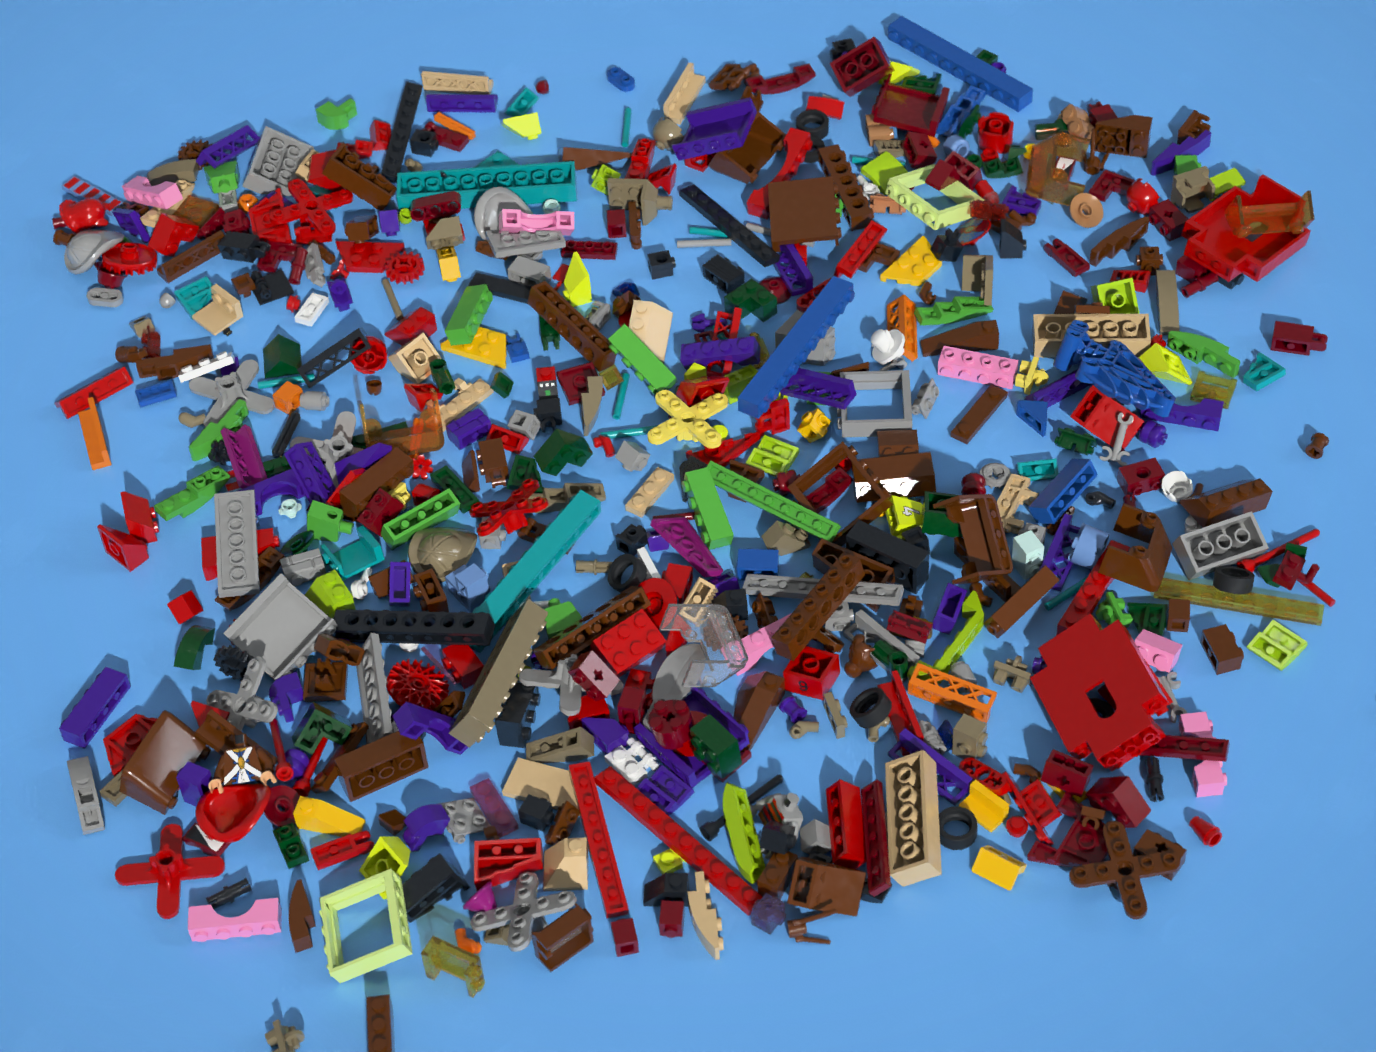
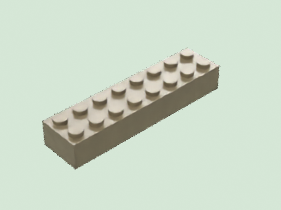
M527 599L509 618L449 732L451 736L469 748L475 742L479 743L485 733H489L494 727V718H497L503 710L501 704L505 703L511 694L509 689H512L518 680L516 675L520 674L525 667L524 659L527 660L532 653L531 646H534L540 637L538 632H541L547 624L545 618L548 612L530 599Z

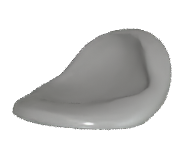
M493 187L484 192L479 198L474 211V222L478 234L484 241H487L485 231H492V234H501L499 233V214L502 209H516L526 214L534 215L526 203L510 189Z
M86 230L79 232L69 241L65 250L64 260L67 270L72 274H81L88 271L103 253L123 241L124 235L110 230Z

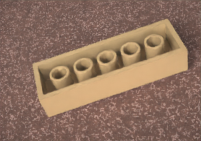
M1033 314L1034 357H1056L1066 330L1074 320H1080L1088 324L1089 329L1087 333L1090 339H1093L1098 344H1102L1105 348H1108L1111 340H1116L1125 344L1136 357H1140L1151 346L1148 314Z
M924 750L885 763L890 876L902 887L942 875L936 762Z

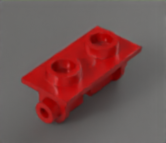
M298 226V228L294 229L296 244H308L312 240H316L319 243L332 242V234L322 235L315 226L314 230H311V226Z

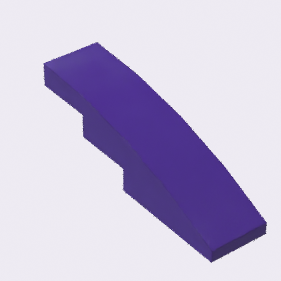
M1205 130L1196 139L1189 136L1180 145L1172 143L1152 161L1151 175L1156 176L1174 169L1175 155L1198 156L1210 146L1211 132Z

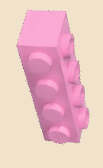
M943 346L938 360V375L1013 389L1018 373L1019 360Z

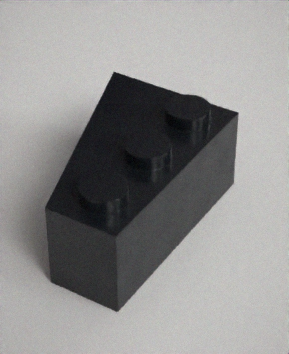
M440 853L431 858L423 868L413 873L402 884L407 920L410 923L435 909L433 905L442 899L450 900L452 893L461 888L464 891L470 888L459 871Z

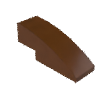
M301 879L297 880L289 906V930L296 953L313 947L308 929L316 927Z

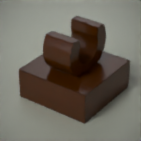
M248 273L231 279L238 295L243 294L244 298L251 296L250 291L256 289L255 283Z
M908 595V598L902 599L899 612L911 617L916 616L920 618L923 601L917 600V596Z
M1083 806L1081 815L1086 817L1082 821V826L1086 827L1087 822L1093 820L1095 821L1094 830H1098L1100 827L1099 820L1104 821L1106 812Z

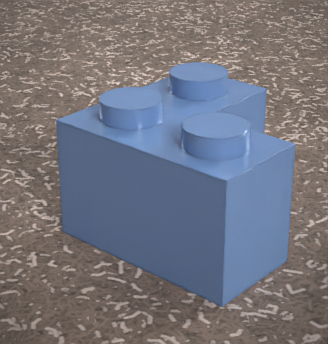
M475 563L469 567L464 564L445 576L447 590L470 613L476 607H480L486 595L491 591L487 581V572L483 568L480 569Z

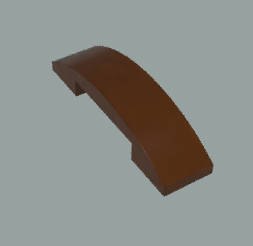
M271 546L258 557L260 591L281 566L280 559L285 558L284 554ZM256 594L219 598L218 595L215 598V602L231 611L251 600Z

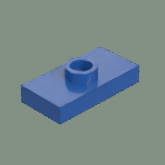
M172 380L135 390L140 408L177 397Z

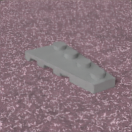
M485 231V237L495 258L566 247V241L561 231H536V234H531L527 231H519V234H509V231H501V234H492V231Z

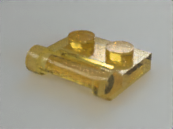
M1199 370L1190 400L1201 402L1204 398L1224 401L1223 408L1228 409L1238 380L1233 378L1228 380L1208 375L1204 371ZM1203 381H1204V382H1208V383H1212V384H1216V385H1220V386H1224V387H1228V389L1221 388V387H1217V386H1213V385H1209V384H1205V383H1203Z

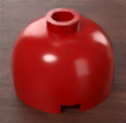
M1138 178L1129 186L1126 192L1127 207L1133 213L1137 212L1138 214L1147 215L1150 212V207L1158 204L1157 200L1160 197L1148 182L1143 184L1140 182L1143 179Z
M366 335L365 337L372 348L351 362L357 371L363 374H374V371L382 370L386 365L388 352L381 339ZM359 338L354 342L353 349L361 350L366 345Z

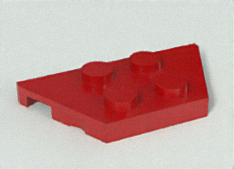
M277 188L275 190L276 194L269 199L265 197L259 204L248 210L253 234L258 235L260 241L293 243L289 223L276 225L270 222V213L285 207L282 191L280 188Z
M336 241V248L340 253L341 259L345 260L344 266L347 272L383 273L386 260H391V255L396 257L397 252L405 250L404 243L364 242L356 244L350 241Z
M135 714L103 739L113 777L124 769L157 718H147L144 715Z

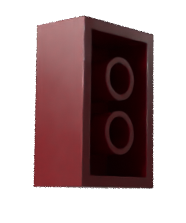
M872 37L830 63L844 93L850 97L895 71L881 42L875 37Z

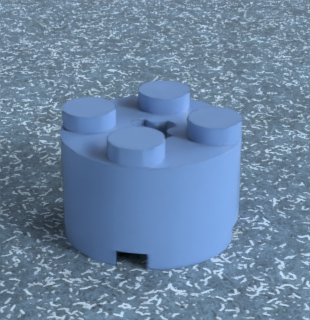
M1082 523L1078 532L1080 536L1075 537L1071 546L1075 550H1071L1067 561L1092 570L1101 557L1110 534Z

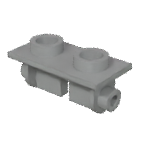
M931 378L929 383L921 385L917 395L918 399H915L912 405V414H923L925 419H927L940 393L933 378Z

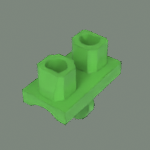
M1107 592L1106 599L1098 605L1099 609L1095 613L1097 619L1105 620L1108 625L1119 620L1125 627H1129L1133 618L1131 614L1122 612L1125 608L1123 598H1115L1113 592Z

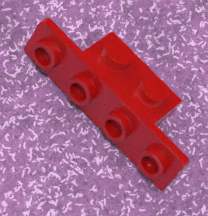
M1006 771L1002 773L1010 784L1009 792H1014L1016 795L1013 798L1020 809L1024 808L1026 811L1024 817L1031 826L1034 825L1037 830L1034 833L1041 842L1045 841L1050 846L1054 843L1044 827L1062 814L1041 781L1037 779L1023 790H1020L1015 780Z

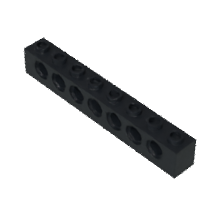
M368 609L336 610L333 618L338 625L333 636L337 639L346 638L351 642H365L370 633L379 634L380 643L490 646L495 628L490 614L485 612L454 613L446 611L412 612L407 610L371 611Z

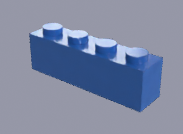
M1072 458L1028 508L1036 523L1055 524L1097 477L1098 474L1091 459Z

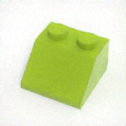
M1133 278L1090 286L1093 302H1102L1103 306H1110V314H1140Z
M335 569L317 577L305 593V596L330 618H334L336 610H356L352 594Z

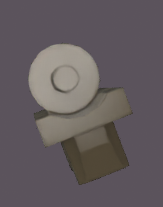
M1017 655L1015 660L1008 658L1006 664L995 661L993 665L995 670L993 676L994 683L1004 686L1007 677L1014 679L1011 688L1020 693L1024 691L1027 685L1031 686V673L1026 672L1028 665L1022 663L1021 656Z
M279 1019L272 1022L274 1029L265 1034L266 1041L271 1047L276 1045L279 1047L272 1052H296L295 1049L300 1048L299 1043L305 1038L303 1031L296 1030L295 1026H282Z

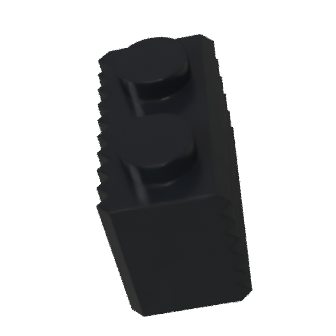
M717 254L703 264L704 279L706 278L727 294L745 283L743 269L731 264L728 258H723Z

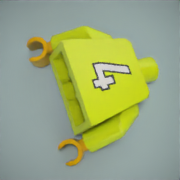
M891 496L890 500L893 505L879 516L883 517L886 514L891 535L902 539V532L917 526L922 528L923 504L904 496Z

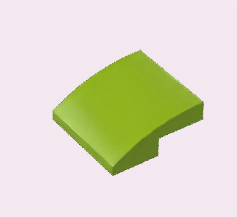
M887 151L861 167V174L873 181V184L885 196L889 178L908 173L905 167Z
M764 435L758 447H754L745 464L775 476L777 472L788 471L800 450L798 447Z
M1272 620L1262 633L1260 631L1247 645V649L1282 671L1300 655L1308 644L1307 641L1275 620Z

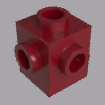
M241 209L224 213L225 224H223L225 233L231 231L250 234V220Z

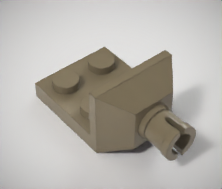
M608 178L610 210H629L628 202L636 201V209L640 208V211H642V221L645 226L657 216L658 210H672L673 197L658 196V189L648 179Z
M963 255L962 291H980V299H984V305H992L993 255Z

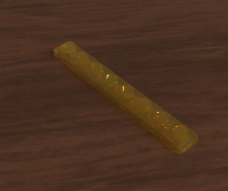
M1163 578L1159 590L1154 592V598L1190 600V604L1318 626H1321L1323 619V604L1257 593L1232 594L1218 590L1214 586Z

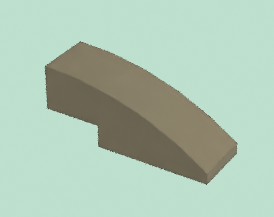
M196 159L174 161L149 171L147 178L151 186L165 181L176 183L179 179L186 180L187 182H196L199 168Z
M603 376L587 377V393H581L580 404L584 436L589 435L599 415Z

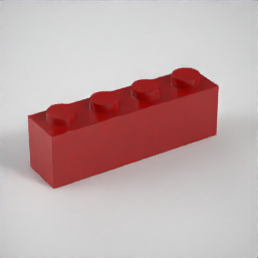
M839 779L826 789L832 862L836 865L856 870L866 863L860 787Z

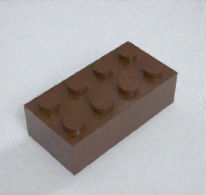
M399 731L383 736L367 745H362L358 749L342 754L334 759L340 784L350 802L429 768L424 743L420 736L415 740L400 735Z

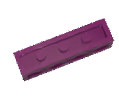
M244 424L237 432L223 428L221 434L239 488L243 489L268 479L250 426Z

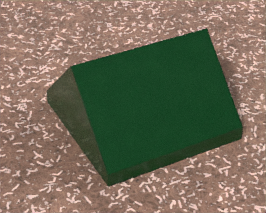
M278 334L263 349L265 379L300 374L297 370L302 366L300 344Z

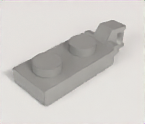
M312 243L306 249L308 254L305 260V272L307 278L313 284L322 287L326 283L325 277L322 275L324 273V266L318 245Z

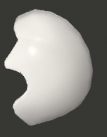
M1172 471L1162 478V491L1165 497L1172 502H1180V500L1188 498L1193 493L1192 480L1183 471Z

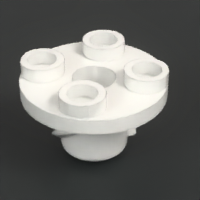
M879 329L872 334L870 339L871 347H873L872 356L881 365L887 364L904 353L905 336L901 331L897 329L890 331Z

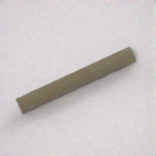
M388 279L382 280V285L396 319L401 320L404 316Z

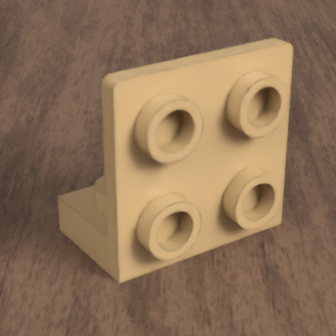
M218 284L211 287L213 301L192 315V319L214 336L243 317L240 301Z

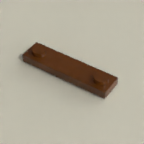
M991 384L951 431V437L968 444L1007 398L1008 392Z
M365 722L352 724V729L343 745L338 746L323 771L315 777V783L311 788L315 794L326 792L330 789L338 776L334 759L356 749L369 729L368 724Z

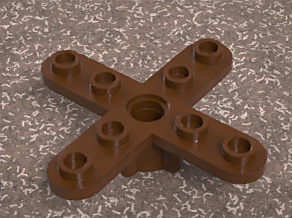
M1109 821L1103 827V837L1110 861L1075 866L1070 870L1069 881L1078 888L1107 884L1108 887H1115L1119 890L1126 915L1131 919H1141L1147 913V902L1140 878L1176 872L1180 868V857L1171 851L1133 857L1124 825L1118 821Z

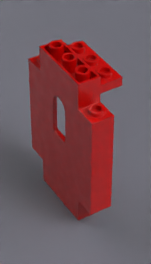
M1264 174L1259 177L1255 191L1252 194L1234 186L1185 221L1181 234L1182 237L1188 240L1184 255L1228 282L1241 273L1258 282L1306 245L1311 230L1303 225L1308 213L1306 208L1309 201ZM1254 223L1266 226L1268 231L1253 242L1239 234Z
M1090 613L1038 648L1047 667L1030 677V680L1067 751L1074 758L1081 760L1093 752L1100 764L1106 769L1109 768L1111 771H1114L1166 737L1164 731L1153 720L1151 714L1160 710L1169 702L1129 631L1119 620L1103 629ZM1102 682L1105 683L1116 703L1114 714L1108 718L1099 717L1087 695V692Z

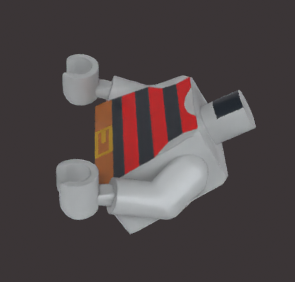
M776 793L756 801V804L753 806L750 805L753 818L756 816L757 811H760L758 815L764 826L770 820L794 826V835L798 839L803 815L797 805L799 797L796 794L788 793L787 795H782L781 793ZM761 849V852L766 855L765 858L770 860L774 852Z

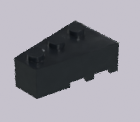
M516 683L512 689H509L511 694L507 699L506 705L501 706L503 707L502 716L497 717L495 721L501 746L525 748L526 741L531 738L532 729L530 726L531 723H535V708L540 705L541 695L537 693V686H525L523 683Z

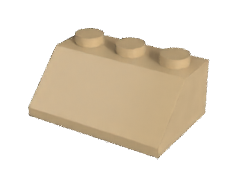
M634 300L629 329L664 364L673 312L651 301Z

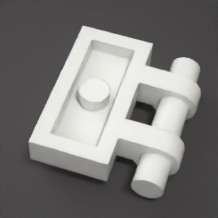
M631 737L627 741L631 748L626 750L621 745L604 757L605 762L635 786L648 777L647 768L650 767L655 771L659 768V764L656 762V758L644 749V745L640 741H636ZM639 755L642 760L637 762L634 757Z

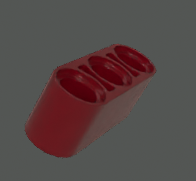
M451 191L416 198L411 202L410 216L415 221H424L457 214L461 210V195L458 192Z

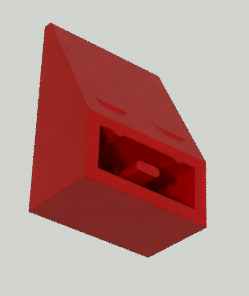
M1094 385L1091 386L1070 416L1111 447H1114L1120 426L1118 421L1119 413H1123L1122 420L1124 422L1128 421L1130 415H1132L1134 420L1132 424L1127 426L1121 451H1124L1145 422L1114 398L1104 395Z

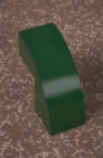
M194 625L189 628L178 647L174 667L200 670L204 646L213 645L215 628Z

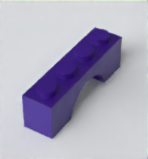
M754 336L681 344L680 361L686 371L694 362L704 367L711 362L720 360L732 361L741 366L760 364L761 347Z
M1204 398L1200 403L1193 406H1181L1174 403L1168 417H1160L1148 408L1141 410L1140 418L1219 431L1224 401Z
M292 469L238 490L255 491L257 516L263 514L262 509L265 502L274 496L290 495L297 499L306 496Z
M405 702L392 715L400 735L416 740L423 732H426L435 737L445 750L459 755L468 748V746L449 734L456 720L454 718L409 702Z

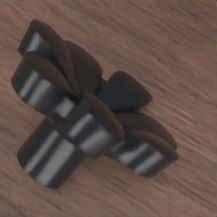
M215 441L211 444L212 449L208 457L215 463L220 462L221 465H226V462L230 461L227 455L226 447L224 448L225 443L223 441L218 443Z

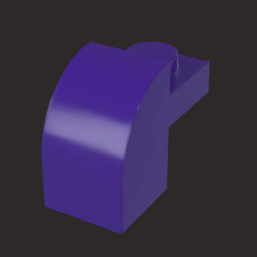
M297 672L278 678L269 689L270 701L277 705L279 716L284 715L286 723L294 721L290 704L304 700L303 689Z
M441 804L424 805L412 811L404 820L407 828L402 835L411 852L419 851L427 836L442 835L450 818Z

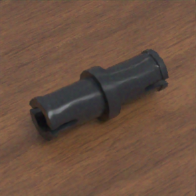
M1152 757L1153 765L1150 758L1145 760L1147 769L1146 783L1149 785L1150 800L1157 802L1156 794H1158L1160 802L1164 800L1162 788L1164 779L1163 775L1160 774L1159 759Z
M244 878L229 887H223L224 890L207 897L206 900L208 904L212 905L213 909H216L229 901L231 903L234 902L235 898L252 891L248 880Z

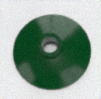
M312 531L299 533L282 547L280 553L284 554L286 558L307 552V548L314 539V533Z

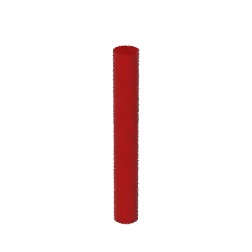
M1297 579L1298 582L1328 606L1332 607L1335 604L1336 600L1313 582L1305 584Z

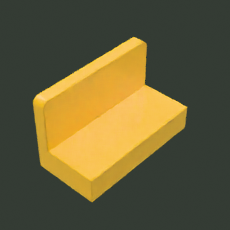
M977 780L970 784L969 796L959 804L960 807L971 811L975 815L977 823L989 832L994 831L1009 814V804Z
M986 845L980 848L972 867V872L1007 890H1012L1017 876L1024 873L1027 864L990 845Z

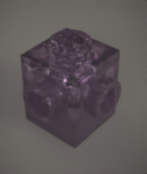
M765 893L761 900L758 899L755 902L751 912L752 925L770 935L778 925L783 924L786 918L785 903L780 898L772 897Z

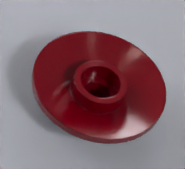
M769 277L759 283L777 297V304L784 303L791 298L790 292L780 277Z
M277 785L272 787L270 799L264 811L265 816L271 823L279 827L290 823L295 825L293 812L300 795L288 786Z

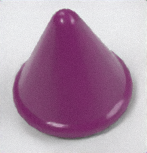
M487 882L464 903L463 909L475 913L497 909L498 906L493 893L492 883Z

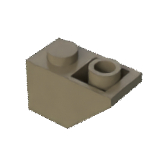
M459 216L440 219L426 237L427 249L437 250L441 247H454L463 244Z
M776 521L761 536L767 549L779 550V555L781 556L804 550L811 546L808 534L804 530L780 521Z

